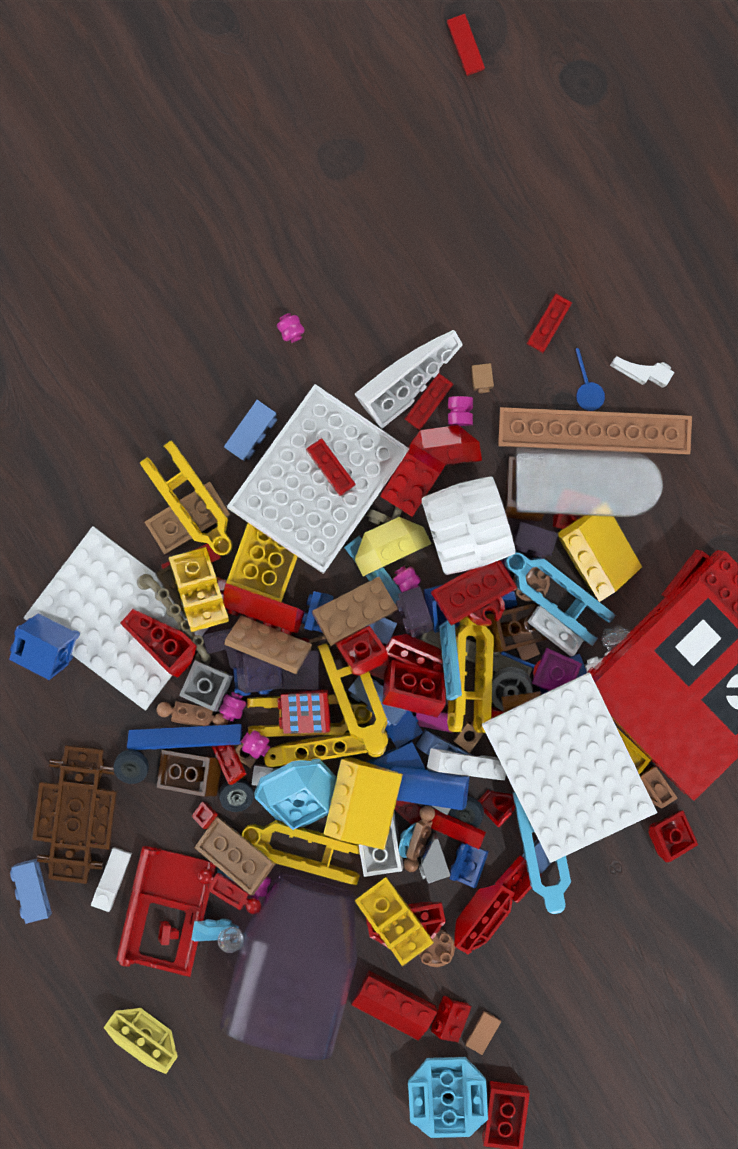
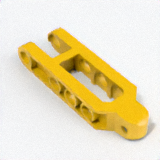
M171 440L164 447L168 450L181 472L169 481H165L149 457L140 462L141 466L193 540L208 543L218 555L229 554L233 548V543L226 534L228 519L174 442ZM186 480H189L195 492L206 504V508L217 520V527L209 533L201 532L173 492L175 488Z
M466 617L460 621V625L455 629L462 695L455 700H448L447 724L449 731L462 732L466 699L474 700V730L477 733H486L482 723L491 719L494 636L486 626H479ZM473 636L476 639L474 692L464 691L465 676H467V672H465V656H467L466 637Z
M327 643L319 645L318 649L351 737L363 742L369 755L380 757L386 750L383 733L388 722L369 671L360 675L376 721L373 725L362 728L357 725L340 679L352 674L349 666L337 670Z
M335 694L328 695L329 704H339ZM281 696L247 698V708H277V698H281ZM348 699L357 724H364L370 721L372 712L366 708L367 704L352 703ZM282 709L279 710L280 717H282ZM343 719L340 723H330V732L284 734L283 729H280L279 725L249 726L248 733L251 734L253 730H256L265 737L345 734L348 727L345 719Z
M384 731L383 738L385 746H387L388 736L386 731ZM345 732V734L326 735L277 745L267 751L264 761L268 767L286 765L292 761L325 760L367 753L363 742L352 738L349 732ZM341 741L345 744V747L337 748L335 743ZM324 745L326 750L323 752L318 751L316 746ZM304 748L307 751V753L301 755L298 753L297 749Z
M278 820L266 826L249 824L242 832V836L276 864L348 884H358L359 873L330 865L333 850L348 854L349 852L360 854L359 844L341 841L324 835V833L303 827L292 830L284 822ZM276 831L287 834L291 838L294 836L308 840L309 843L316 842L326 845L322 862L272 849L269 844L272 833Z

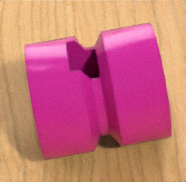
M464 396L448 397V409L451 410L448 414V425H473V414L470 413V410L473 409V398Z

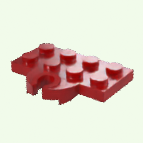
M498 560L463 573L436 588L431 594L451 626L466 617L479 626H491L492 622L486 618L485 611H491L494 614V620L497 622L505 610V603L502 597L516 590L517 586L502 562Z

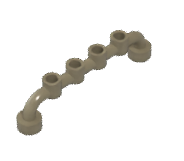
M143 574L139 576L137 586L141 590L152 588L155 592V599L163 603L166 607L167 615L173 617L177 622L178 630L184 632L197 645L196 650L198 653L195 654L194 661L196 660L208 665L211 658L203 646V637L191 632L188 621L184 620L180 615V606L172 604L169 600V591L165 588L161 589L151 575Z

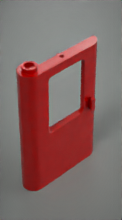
M142 846L116 958L120 965L129 967L131 964L136 963L188 977L191 976L198 941L192 940L194 921H203L210 893L208 889L211 885L201 884L198 880V873L203 869H209L214 876L216 866L211 861L155 847ZM151 903L183 910L186 913L174 962L143 955L139 952Z

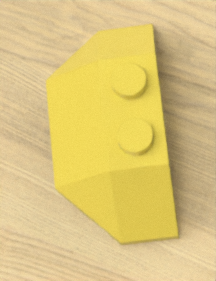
M397 517L365 532L354 560L362 576H365L431 545V542L423 526Z
M142 1008L117 1010L104 1026V1029L116 1044L150 1068L166 1074L178 1057L172 1031Z

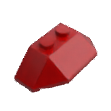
M459 425L420 430L408 446L410 449L412 444H415L446 464L445 466L482 461L480 442Z
M402 634L392 637L385 647L388 652V657L385 661L387 668L390 662L394 660L444 673L442 651L429 643L408 634Z
M501 883L479 889L456 919L454 946L464 953L470 954L472 950L486 944L511 912L514 892Z
M442 902L408 904L411 911L433 940L446 922ZM366 918L370 938L387 947L381 936L374 930Z

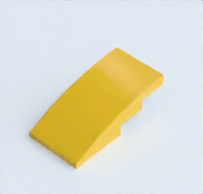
M206 547L169 557L191 632L229 622Z
M387 877L355 900L374 930L381 936L402 966L434 943Z

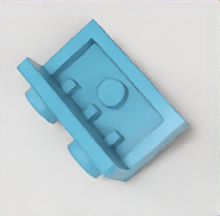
M229 919L194 921L192 940H223L225 934H238L239 926L231 923L232 921Z

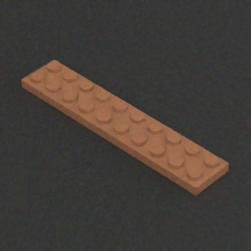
M500 407L498 446L690 455L692 416Z

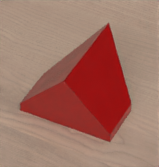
M487 790L478 800L484 809V813L497 827H500L515 810L513 794Z

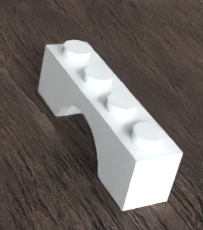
M430 749L427 767L432 770L505 781L506 772L498 757L485 755L471 756L448 750Z

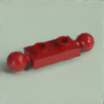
M203 869L198 873V880L201 884H211L208 889L209 892L238 910H242L244 905L250 914H257L261 910V902L258 899H249L250 894L221 873H217L215 877H213V873L209 869Z

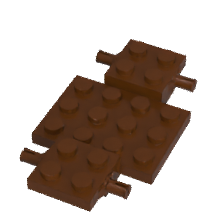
M65 745L64 756L61 760H49V767L60 768L59 784L39 782L32 840L51 842L50 855L38 854L37 862L48 863V879L87 884L91 868L103 869V862L92 861L91 852L92 848L110 849L117 791L98 789L100 788V780L103 773L115 774L114 767L104 766L103 749Z

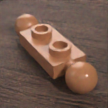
M177 701L174 708L167 702H161L157 706L158 715L161 717L172 715V722L196 727L210 726V723H213L214 726L228 724V720L222 717L224 714L218 713L213 716L212 710L202 706Z
M424 806L420 810L421 821L416 822L406 854L408 858L404 861V868L408 872H414L418 869L419 862L417 857L422 856L426 850L425 844L431 834V820L435 816V811L431 806Z

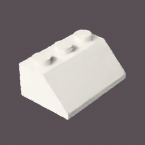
M395 811L384 850L359 844L364 877L403 870V858L399 854L400 840Z

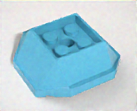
M320 759L292 761L261 777L254 795L255 799L276 820L284 822L294 830L298 827H305L328 815L337 777Z
M466 1057L427 1058L408 1080L410 1122L419 1127L429 1137H470L488 1120L486 1078ZM445 1093H451L453 1097L451 1099H446L443 1095Z

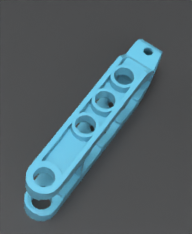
M518 552L504 559L506 568L515 574L517 589L591 646L594 645L598 638L589 633L585 627L576 621L584 608L587 606L608 623L616 616L545 559L540 557L528 559ZM537 567L576 598L565 613L557 608V605L543 597L540 592L527 584L526 575L531 568Z
M513 793L530 885L535 892L543 896L545 907L549 913H561L565 909L564 892L571 883L566 856L555 861L560 875L557 884L548 887L542 885L532 832L535 831L516 793Z

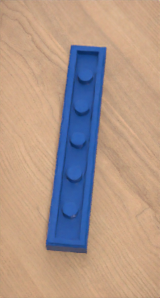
M241 724L129 730L127 748L128 750L241 745L243 727Z

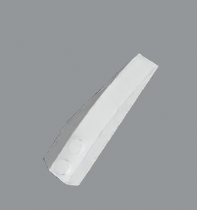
M454 330L437 337L386 368L357 391L355 396L382 429L415 401L414 397L420 391L423 392L427 387L426 383L432 376L434 378L437 376L439 368L443 363L447 364L463 344Z

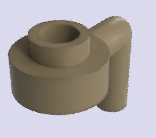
M395 506L392 517L369 509L366 516L370 517L368 521L379 525L380 522L387 523L400 517L402 510Z

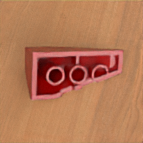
M134 609L120 622L169 674L178 678L191 664L197 645L184 632Z

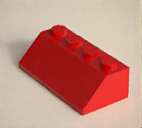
M228 583L225 584L223 603L225 608L228 609L227 613L235 616L241 613L251 620L263 621V624L268 627H280V631L291 635L292 632L298 634L305 614L304 611Z
M368 970L351 1003L352 1006L416 1040H419L429 1029L437 1013L436 1005Z

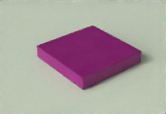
M546 648L531 684L551 691L576 679L582 663Z

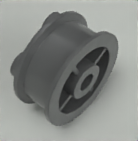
M505 667L497 671L492 677L493 704L503 711L501 697L532 693L533 686L530 676L524 670L517 667Z

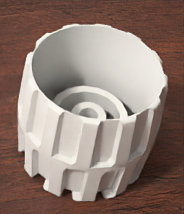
M492 476L462 482L422 498V504L440 563L446 575L482 567L515 554V546L508 520Z

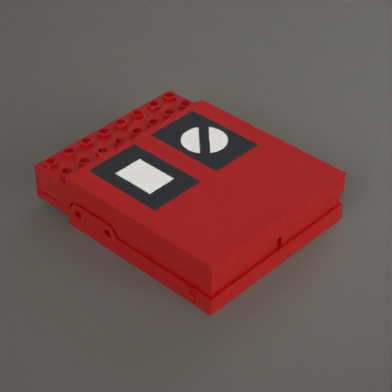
M716 550L708 560L700 565L689 577L687 576L680 587L669 598L665 597L595 667H591L588 670L613 722L681 792L693 801L738 759V563L726 551Z

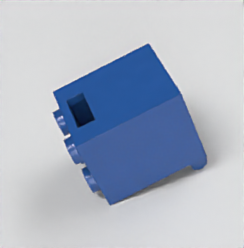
M38 613L16 628L14 632L15 640L10 647L11 655L9 660L50 680L68 666L69 662L73 659V648L76 639L80 636V632L72 631Z

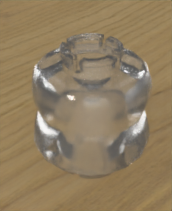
M622 625L606 628L604 635L601 636L604 648L607 647L609 651L615 648L627 637L628 629H624Z
M229 927L220 932L218 945L223 951L227 953L235 952L243 946L244 935L240 929Z

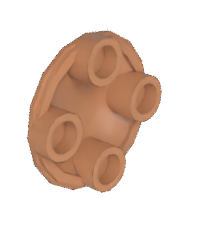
M537 567L531 568L526 575V582L545 597L550 586L549 576ZM516 588L514 590L516 595L522 600L533 601Z
M440 929L433 938L434 943L419 954L422 963L425 965L441 967L450 963L454 956L455 946L452 937Z

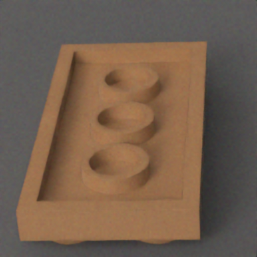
M211 482L205 484L204 486L225 516L231 515ZM195 491L180 500L201 532L217 523L216 518L206 508V504ZM170 506L145 521V524L165 555L192 539Z
M377 577L313 610L312 615L330 646H332L336 642L397 612L398 608L380 577Z
M242 615L226 637L224 644L297 674L312 647L310 643Z
M220 817L214 819L194 847L250 895L255 894L276 864Z

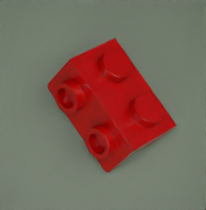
M521 855L495 883L496 885L501 883L514 892V897L512 898L516 903L532 888L526 859Z
M443 996L433 1021L431 1032L442 1040L459 1042L472 1006L468 1003L453 1001L448 996Z

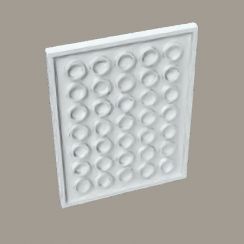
M315 384L227 508L324 574L395 472L409 448ZM321 438L356 484L341 496L337 494L306 451V448Z
M92 527L24 616V619L28 620L39 613L72 631H79L80 636L75 641L72 655L141 708L147 710L172 675L148 653L120 622L134 609L177 630L178 624L173 617L167 615L166 607L163 603L155 599V592L152 588L141 590L137 586L138 577L143 574H149L162 589L163 587L155 576V572L97 528ZM208 628L193 632L195 635L203 636Z
M590 672L482 723L550 863L657 813Z

